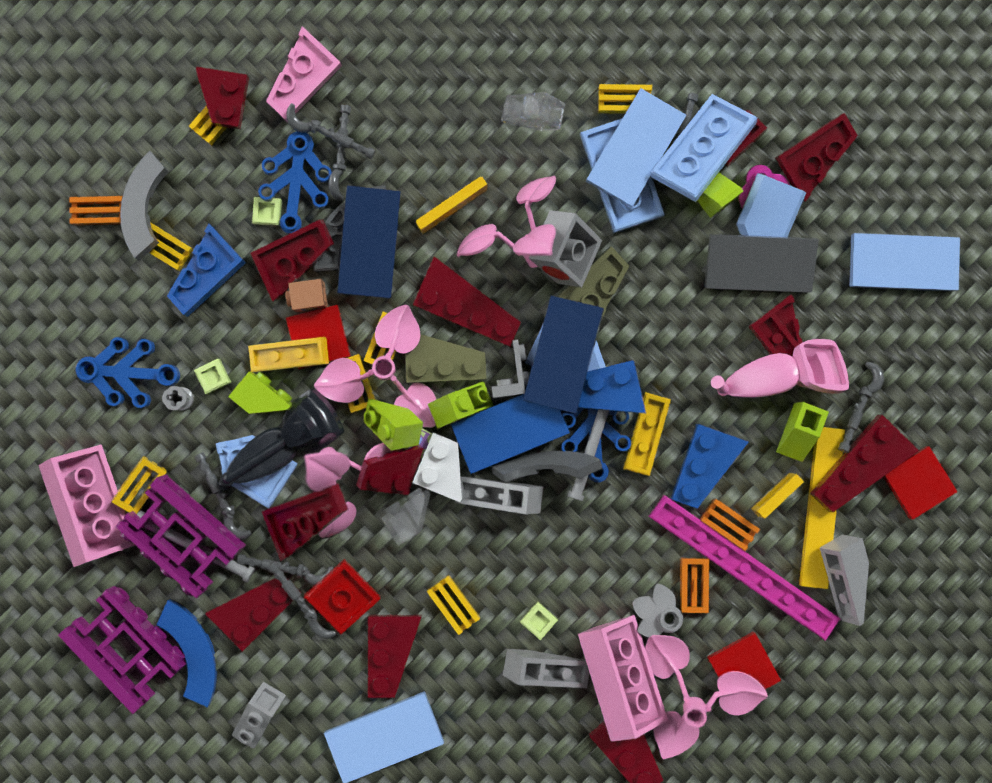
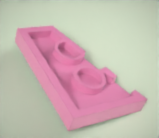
M303 26L298 34L299 38L294 48L291 49L288 55L289 59L283 71L279 73L266 100L268 105L286 122H288L286 112L291 103L295 105L296 114L342 66L341 62Z

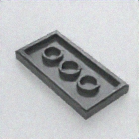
M710 234L705 288L812 292L819 240L817 238Z

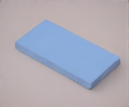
M640 88L586 182L632 208L649 180L651 171L662 158L685 119L686 114Z
M712 94L653 168L651 177L696 202L756 125L757 117Z
M622 119L580 133L591 169L594 168ZM651 176L632 208L599 189L613 233L644 224L665 215Z
M854 233L851 235L850 287L958 291L960 237Z
M425 691L324 732L343 783H348L444 744V739Z

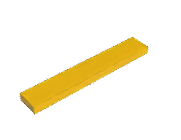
M823 427L821 435L814 445L799 579L800 586L828 589L829 586L820 547L834 539L836 511L828 512L810 492L843 455V452L839 451L838 447L840 442L844 440V429Z

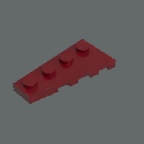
M433 257L413 306L511 347L521 322L436 257Z
M876 415L852 443L849 452L844 453L810 494L828 512H835L919 450L883 415Z
M337 483L324 488L322 491H315L262 511L280 561L293 555L345 513L348 507Z

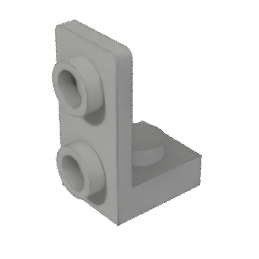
M513 340L518 382L513 383L512 378L497 380V385L492 386L493 398L525 394L524 387H527L529 377L528 371L522 372L521 361L526 360L524 344L519 345L518 340Z
M263 682L248 703L232 736L241 743L255 748L286 695Z

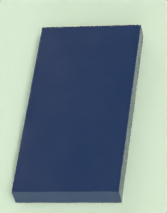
M347 186L338 293L391 298L401 191Z
M550 297L524 401L577 414L604 308L560 297Z

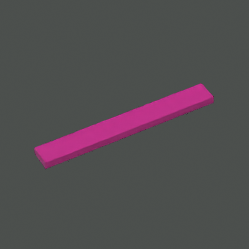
M663 495L648 516L826 641L839 622L840 618L667 496Z

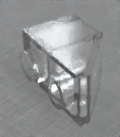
M546 92L507 95L501 121L540 131L559 130L565 103Z
M420 487L407 495L409 500L404 504L400 505L397 501L384 509L386 515L381 519L398 546L423 530L432 493L429 489L423 491Z

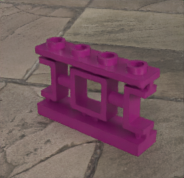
M162 475L157 477L151 483V488L145 492L154 501V504L141 518L134 511L129 512L115 527L120 531L123 539L131 543L133 542L141 549L140 553L146 559L156 562L161 567L160 570L165 576L174 578L181 585L180 587L183 592L198 598L213 583L204 572L218 557L227 565L242 551L246 544L168 475ZM166 501L178 510L168 520L158 512ZM150 520L160 528L153 538H150L141 530ZM176 522L195 537L194 541L182 554L163 538ZM206 537H209L219 546L209 556L198 547ZM190 555L201 564L193 575L181 565Z
M112 586L96 599L105 610L91 624L81 616L75 619L58 636L124 706L134 714L156 694L147 683L161 669L169 678H172L187 662L183 651L177 646H172L166 640L167 636L164 631L157 626L154 627L147 620L148 615L139 607H135L129 601L130 597L127 592L122 588ZM116 609L126 619L117 629L107 619ZM97 627L108 636L99 646L89 637V634ZM124 631L142 648L128 663L110 646ZM152 648L164 658L154 668L144 658ZM134 666L145 675L137 685L126 675Z

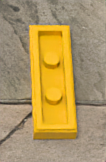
M477 178L417 219L416 224L421 233H426L487 191L488 186L484 178Z
M326 337L248 346L251 372L329 364Z
M644 392L643 400L647 414L638 413L631 438V447L628 449L623 469L650 476L671 399Z

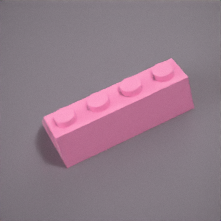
M102 444L53 457L38 465L73 567L135 545L133 542L131 543L123 539L120 531L115 527L118 522L124 519L126 513L124 509L112 503V498L118 490Z
M635 615L602 624L578 634L611 741L636 739L668 721L641 634L637 631L638 624Z

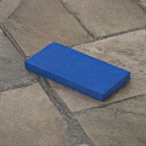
M522 394L455 422L451 426L469 471L472 474L569 434L570 431L561 410L524 401L525 394Z

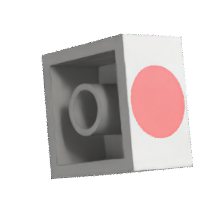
M550 210L543 225L551 224L556 229L552 255L529 256V259L557 284L582 288L602 240L576 213Z

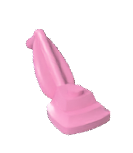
M812 339L796 346L793 356L777 353L759 358L734 372L727 378L726 382L721 376L713 377L711 385L714 389H717L718 394L721 396L730 395L733 397L755 398L781 394L791 390L795 385L823 393L838 394L849 389V380L846 365L837 344L833 340Z

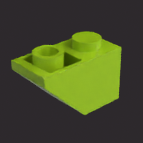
M260 371L258 374L248 372L228 396L249 414L287 411L292 407L290 402L292 397L281 388L276 391L270 386L272 381Z
M484 381L428 403L437 429L494 406Z
M374 399L368 400L364 413V423L391 451L419 445L423 422L410 409Z
M805 402L794 403L776 453L803 462L819 439L829 412Z

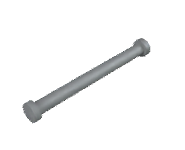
M598 409L584 454L595 456L609 410ZM588 475L581 479L576 477L572 492H568V497L583 501L584 496L582 493Z
M141 510L137 515L141 518L145 512ZM151 520L145 525V528L154 533L160 530ZM170 529L164 536V538L186 549L194 541L173 529ZM202 544L198 546L208 556L214 551ZM217 557L213 562L243 577L242 581L246 583L249 582L255 571V568L251 566L247 568L237 564L234 560L226 565Z

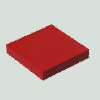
M338 305L286 317L291 341L326 337L329 362L351 357ZM312 366L298 367V369L301 370Z
M930 446L923 447L916 454L883 476L904 512L911 520L958 492Z
M345 559L304 594V598L340 635L381 599V596Z
M754 631L707 656L718 678L724 673L739 671L755 678L764 689L781 681Z

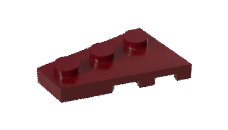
M845 113L840 114L775 157L791 186L806 192L803 202L807 201L811 196L810 193L818 183L822 182L829 169L841 158L858 136Z
M320 219L251 252L250 254L272 301H277L289 289L288 283L296 282L334 243L324 220Z
M273 578L205 614L243 652L294 600L282 588V583Z
M422 615L368 616V698H395Z
M605 721L589 734L594 743L630 783H661L663 781L644 734L636 739L611 741Z

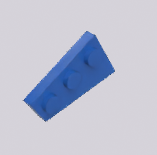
M208 224L204 231L206 234L201 243L195 246L192 252L194 255L187 267L182 269L167 295L181 313L187 317L246 263L210 224Z
M632 360L588 371L579 408L647 414L635 362Z
M696 424L671 499L698 508L748 444V441Z

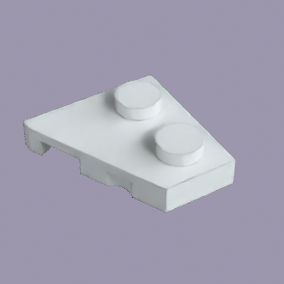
M433 433L412 483L461 502L458 442Z

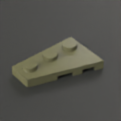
M610 246L592 263L582 288L568 286L558 297L604 308V315L605 309L613 294L617 291L629 265Z
M420 334V341L416 348L405 353L406 383L486 380L485 352Z

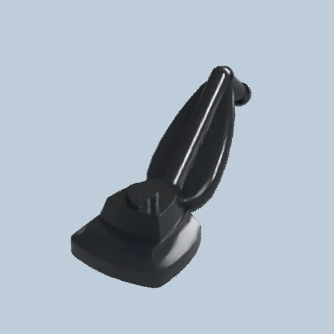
M316 389L304 392L291 404V409L285 412L282 420L283 428L274 427L261 432L240 450L228 466L227 472L222 475L219 487L223 490H228L234 482L244 483L261 479L287 466L296 456L298 449L305 453L318 451L337 440L344 433V428L332 405Z

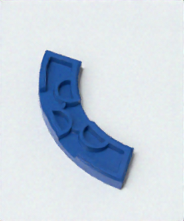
M169 599L158 620L157 626L163 628L175 638L185 655L188 680L183 697L209 707L214 696L217 681L215 651L208 633H205L197 621V618L184 606Z

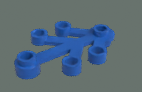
M297 131L288 137L287 148L275 157H268L262 161V169L267 175L276 174L279 169L278 167L293 158L292 168L272 183L261 185L258 190L260 198L268 202L274 199L276 193L290 184L287 212L280 219L281 229L286 234L302 228L301 219L297 215L301 185L312 198L316 208L323 209L329 202L327 194L319 191L303 170L304 159L315 170L316 178L319 182L326 183L329 181L331 169L323 165L312 152L314 143L308 133ZM303 140L305 146L297 148L295 146L296 141ZM269 162L275 164V168L271 171L265 169L266 164ZM321 170H326L329 173L326 178H321L318 174ZM266 188L272 190V194L269 197L262 195V191ZM318 196H323L326 201L323 204H317L315 199ZM293 218L296 221L293 227L286 226L287 219Z
M113 338L110 341V345L95 358L84 357L77 363V377L82 382L94 383L105 396V400L110 406L122 405L125 398L121 391L113 390L103 376L114 377L132 398V403L137 408L148 407L151 403V398L149 394L141 392L130 378L158 380L160 384L166 386H173L180 380V371L174 365L164 364L158 369L131 367L144 355H151L154 352L155 345L148 339L139 340L136 347L114 366L104 365L116 353L122 354L128 350L129 344L124 338ZM118 341L123 343V347L120 350L116 349ZM147 342L149 350L144 352L142 345ZM90 365L94 367V372L91 375L87 372V368ZM170 370L174 373L172 380L166 378V374ZM116 393L119 399L116 403H113L111 397ZM141 395L145 397V403L142 405L138 403V397Z
M578 408L577 414L563 413V416L569 415L572 417V423L568 425V428L575 425L576 417L584 408ZM588 409L587 419L569 439L562 442L561 449L563 452L566 451L564 446L567 442L574 444L572 452L577 451L578 444L588 433L590 435L598 409ZM609 410V413L612 415V419L616 424H625L629 420L628 412H623L625 414V419L622 422H619L616 419V414L619 411ZM605 422L602 433L614 443L617 450L627 451L631 447L630 438L619 434ZM600 438L594 457L601 460L603 473L599 477L594 476L593 473L589 474L588 478L594 482L604 481L609 473L607 465L602 461ZM625 438L627 440L625 448L618 446L619 439Z

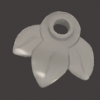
M662 584L655 585L652 597L641 596L632 601L635 612L643 619L637 631L646 637L660 635L662 632H675L683 624V615L676 607L675 595ZM667 614H672L674 617L671 623H666L664 620Z

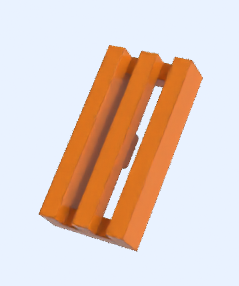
M123 196L69 197V202L72 204V208H70V213L72 214L70 224H121L120 211ZM79 204H119V207H79ZM119 213V217L79 218V214Z
M716 498L712 500L699 519L744 551L747 550L748 544L753 541L755 534H758L760 528ZM715 507H719L748 527L750 531L747 533L716 512L714 510ZM712 515L744 537V540L741 542L710 521L708 519L709 516Z
M680 557V611L682 613H709L708 558ZM688 564H691V606H687ZM697 564H702L701 607H697Z

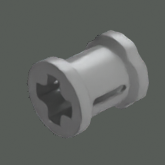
M171 386L168 390L164 391L162 401L170 410L183 411L192 406L194 395L188 388ZM175 395L182 396V402L174 401Z

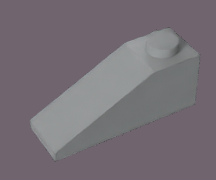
M460 476L462 499L461 502L455 500V503L520 514H537L541 512L543 486L516 482L505 483L499 480Z
M840 535L820 547L840 621L861 626L864 624L869 561L863 538Z
M507 649L503 676L518 685L587 688L589 669L585 659L532 650Z

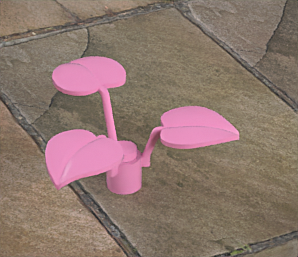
M551 176L534 180L525 185L516 196L519 204L525 203L532 230L529 234H526L525 237H522L514 244L503 234L496 232L497 227L494 224L481 226L469 233L462 241L457 251L458 258L460 256L478 254L486 250L494 242L495 238H499L511 247L515 254L518 256L523 255L531 268L538 267L529 259V256H551L556 229L551 224L536 227L531 205L532 202L543 200L552 191L556 177Z
M408 305L393 309L378 323L375 330L376 343L382 348H389V351L385 356L378 357L374 361L372 369L360 375V368L357 363L348 358L336 359L324 369L314 384V387L326 398L336 402L350 403L359 399L364 393V386L361 380L374 374L380 380L391 379L403 393V395H400L395 400L394 405L410 409L423 422L422 427L433 428L436 425L428 407V403L436 400L432 390L419 382L413 383L406 390L394 376L395 365L391 359L394 350L402 354L408 353L415 349L420 341L419 325Z
M384 443L378 444L370 449L364 460L382 457L386 453L391 452V450ZM326 447L316 454L305 455L306 481L313 491H322L324 488L337 484V479L340 480L341 476L350 466L359 471L362 468L361 465L349 460L345 454L337 453L332 447ZM402 448V449H397L396 451H397L398 453H399V452H402V451H403V448ZM346 502L348 510L318 535L321 538L331 537L351 525L356 516V507L353 503Z
M652 635L646 642L645 649L653 674L661 679H666L675 673L685 701L683 705L684 714L682 716L675 711L666 712L668 721L653 728L654 737L662 759L671 758L683 753L697 741L700 733L699 727H702L707 720L706 712L711 711V707L718 697L721 708L731 715L746 714L768 697L764 687L755 678L739 671L727 672L718 678L717 686L719 691L713 693L707 704L698 697H689L682 675L678 670L683 669L689 663L690 652L687 645L679 638L666 635Z

